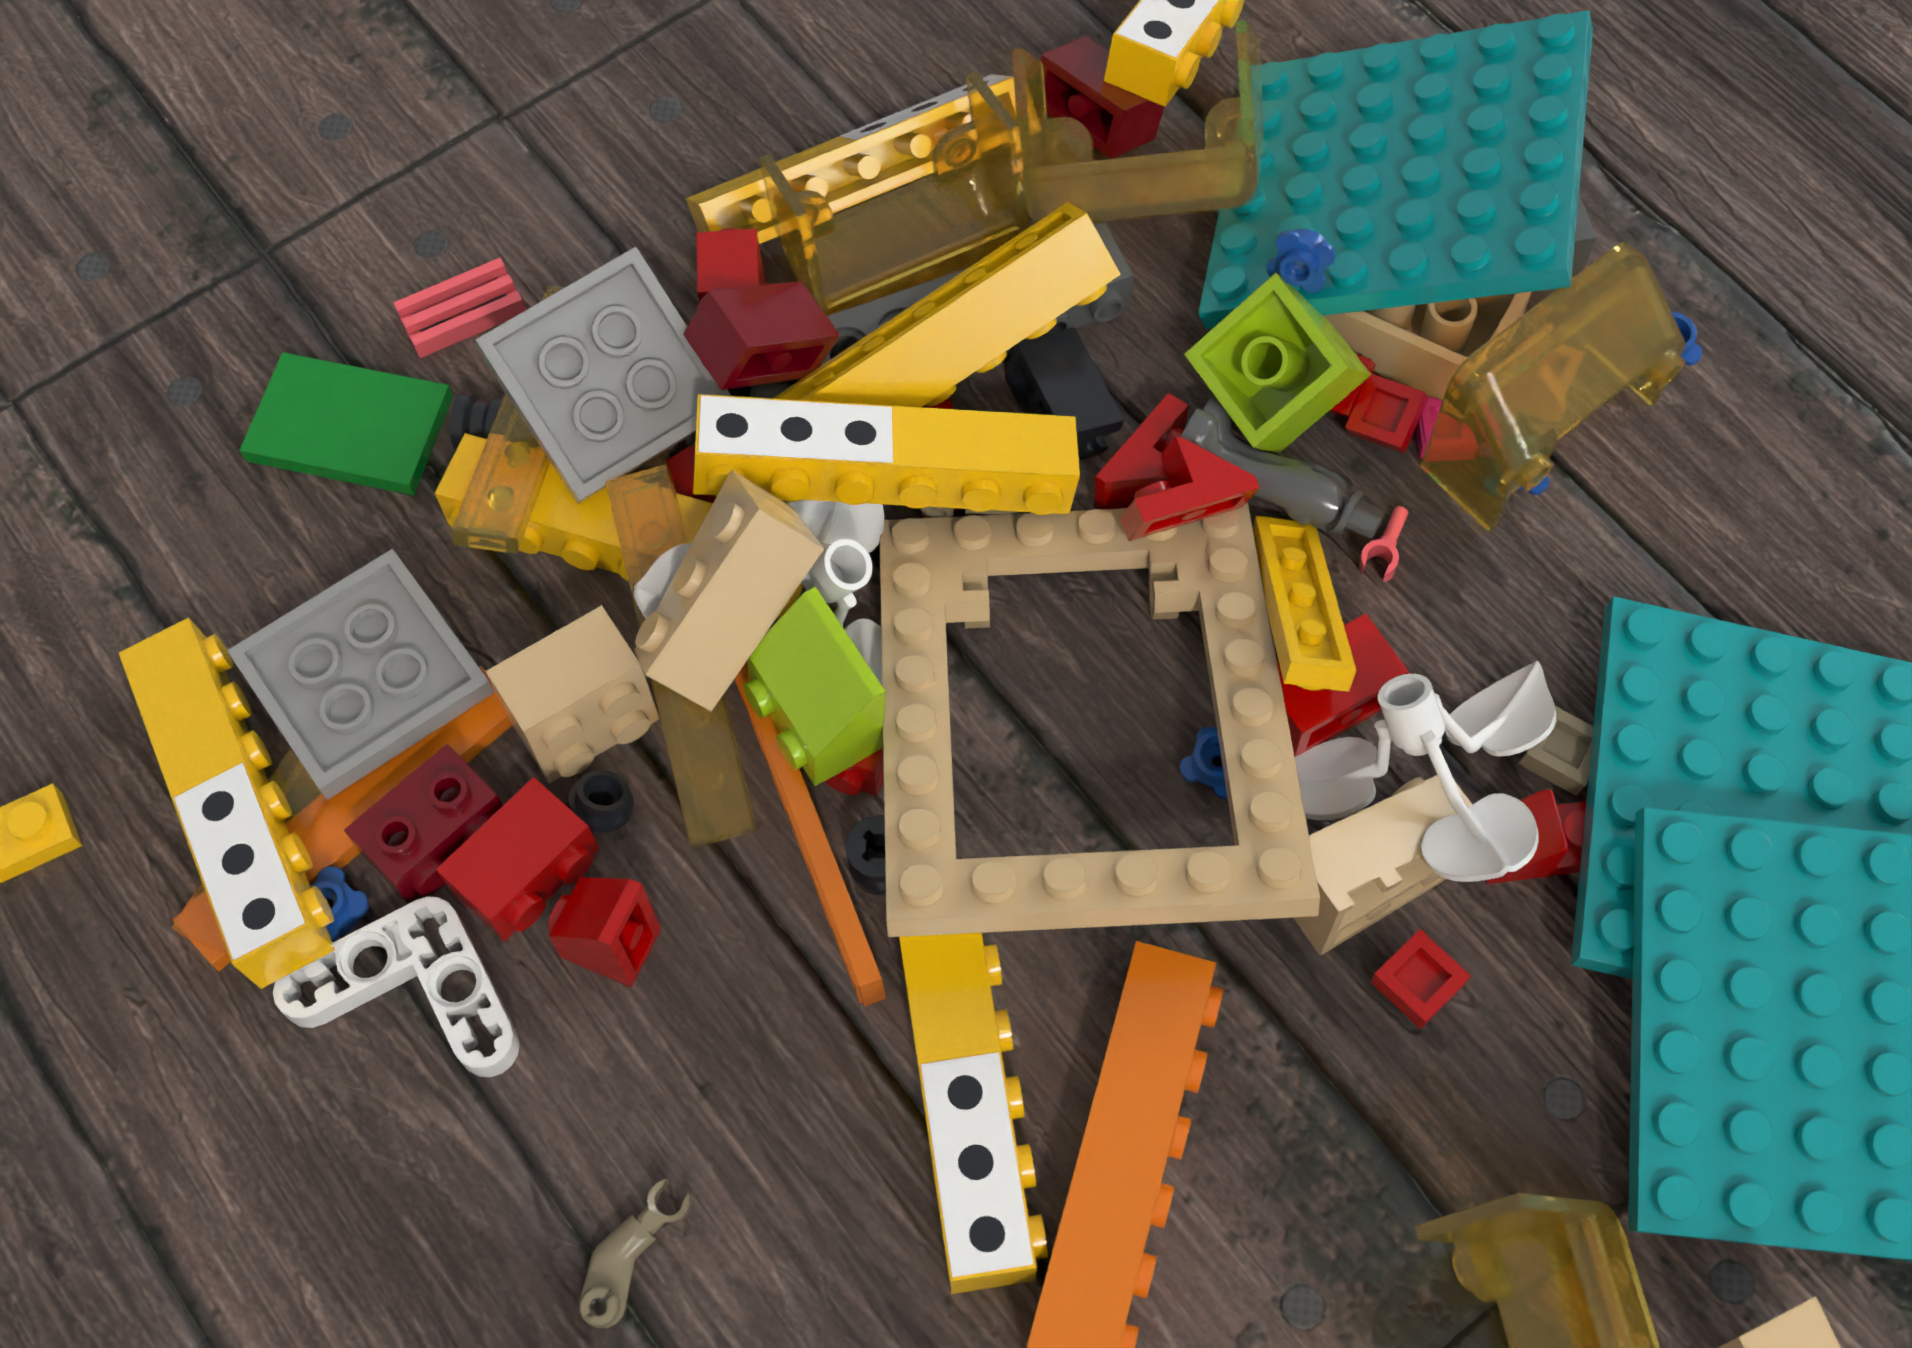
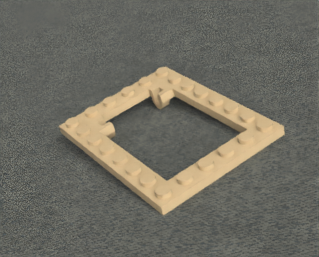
M1248 502L1242 508L1132 541H1128L1120 520L1128 508L1070 511L1069 514L1049 515L1019 513L884 520L883 534L880 535L882 686L886 691L883 750L886 920L888 937L1318 916L1321 900ZM1148 568L1149 604L1152 620L1177 619L1179 612L1199 611L1235 846L956 859L946 623L964 622L965 629L990 628L988 576Z

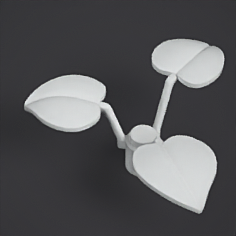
M787 501L786 504L796 510L824 548L801 584H804L806 591L816 587L826 603L836 602L837 608L834 615L843 627L848 610L857 603L852 593L866 585L872 574V561L869 553L879 544L880 535L883 534V504L864 503L861 505H849L843 502ZM692 543L675 546L663 553L635 584L634 598L645 619L656 611ZM858 619L850 623L844 630L882 685L881 626L870 619Z
M1538 661L1480 691L1459 705L1451 714L1443 708L1439 695L1434 693L1431 682L1427 677L1420 674H1404L1389 680L1379 690L1378 702L1385 719L1375 723L1379 736L1378 749L1371 742L1360 737H1343L1318 744L1295 757L1305 817L1311 820L1326 821L1354 814L1373 801L1376 795L1373 779L1384 776L1388 771L1391 740L1407 754L1414 756L1428 754L1456 814L1439 819L1427 829L1421 844L1424 860L1435 874L1445 879L1462 882L1489 880L1502 877L1507 872L1517 871L1531 860L1538 845L1537 824L1531 810L1523 802L1502 793L1486 796L1468 808L1461 797L1439 745L1442 741V736L1445 732L1451 743L1461 746L1467 753H1474L1482 747L1493 756H1510L1536 746L1549 736L1556 723V708L1547 687L1542 666Z

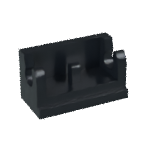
M1075 327L1044 334L1035 339H1023L1014 345L1005 380L1022 413L1075 417L1079 461L1108 450L1109 446L1104 437H1096L1107 436L1121 430L1124 418Z

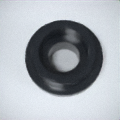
M594 770L582 776L572 786L567 801V807L594 832H610L623 827L629 821L634 806V799L626 781L620 775L607 770Z

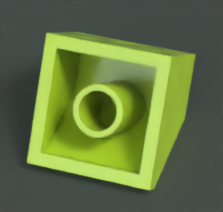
M1278 273L1271 276L1184 354L1252 447L1280 453L1371 376V373L1338 330L1292 285L1285 282Z
M814 587L804 592L764 635L747 660L749 681L743 683V688L756 714L761 719L769 715L780 731L776 735V740L787 763L793 770L803 767L814 786L852 767L876 751L883 749L886 691L820 592Z

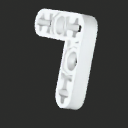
M424 897L415 900L333 942L335 951L279 979L274 984V1002L279 1010L294 1024L300 1027L314 1028L326 1024L418 976L454 1054L469 1072L480 1077H493L502 1074L510 1068L518 1056L520 1046L518 1034L470 935L450 903L439 897ZM430 918H434L441 925L439 927L440 936L450 951L449 954L442 955L440 958H438L435 949L429 941L422 936L425 933L422 923ZM371 946H379L386 949L388 955L387 963L380 973L369 978H360L354 975V960L362 950ZM335 965H337L340 975L350 985L349 988L343 991L336 985L334 981L337 979L329 971ZM458 970H468L474 973L476 986L469 997L459 1002H448L442 999L441 986L448 975ZM307 981H311L318 988L314 992L317 1002L309 1007H305L298 1000L302 996L300 986ZM479 1014L482 1023L493 1036L501 1035L494 1040L496 1052L488 1057H484L479 1050L470 1052V1050L478 1045V1039L472 1026L466 1019Z

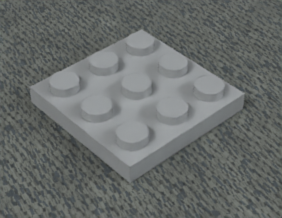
M637 247L630 249L475 339V347L577 504H580L696 433L698 394L731 396L727 389L721 390L684 337L683 333L687 328L685 322Z
M393 548L227 650L326 800L495 693L488 679Z

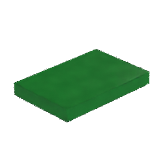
M282 352L239 451L246 462L414 496L453 399V394L449 385Z

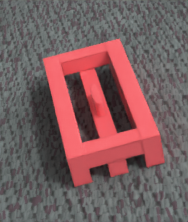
M497 258L393 302L419 358L500 325L526 310L523 299L516 290L514 282L507 273L501 258ZM503 294L505 295V297H502L498 300H495L491 303H488L473 310V307L485 303ZM449 317H452V319H450V320H448V321H446V322H443V323H441V324H439V325H436V326H434V327H432V328H429V329H427V330H425V331H422V332L419 331V330H421V329H423V328H426V327H428V326H430V325H433V324H435V323H437V322H440V321H442V320H444V319H447V318H449Z

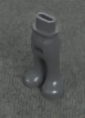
M1214 396L1209 399L1203 410L1197 409L1193 413L1181 437L1256 476L1260 488L1253 495L1254 497L1279 506L1285 510L1288 516L1301 525L1310 524L1327 532L1343 535L1346 529H1349L1366 538H1373L1386 511L1362 500L1365 490L1357 488L1355 492L1350 491L1347 483L1339 474L1316 463L1273 455L1243 443L1231 432L1232 418Z

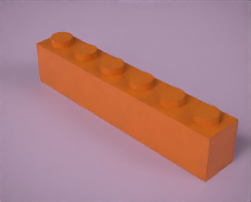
M1139 941L1135 943L1027 1348H1135L1140 1327L1126 1324L1132 1296L1147 1299L1157 1256L1145 1253L1144 1249L1150 1225L1164 1229L1175 1186L1161 1183L1167 1157L1178 1160L1182 1159L1191 1118L1178 1114L1184 1090L1194 1093L1199 1091L1208 1053L1196 1050L1195 1046L1201 1025L1210 1028L1215 1027L1224 988L1211 985L1216 962Z

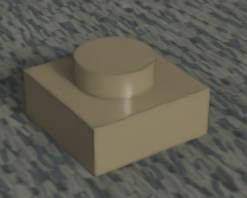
M1555 706L1556 723L1554 729L1542 742L1525 750L1518 765L1577 796L1589 780L1593 726Z

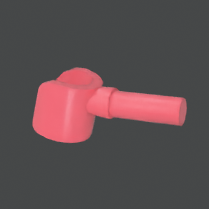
M1396 506L1383 535L1379 539L1367 543L1363 548L1358 567L1361 573H1363L1366 562L1370 558L1381 557L1388 563L1383 582L1392 579L1399 560L1396 548L1397 539L1409 514L1406 508Z

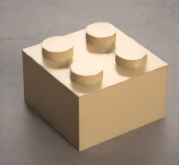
M602 605L486 670L514 729L548 783L561 776L571 777L582 772L590 766L595 756L618 743L628 744L637 740L647 732L652 723L660 719L640 662Z

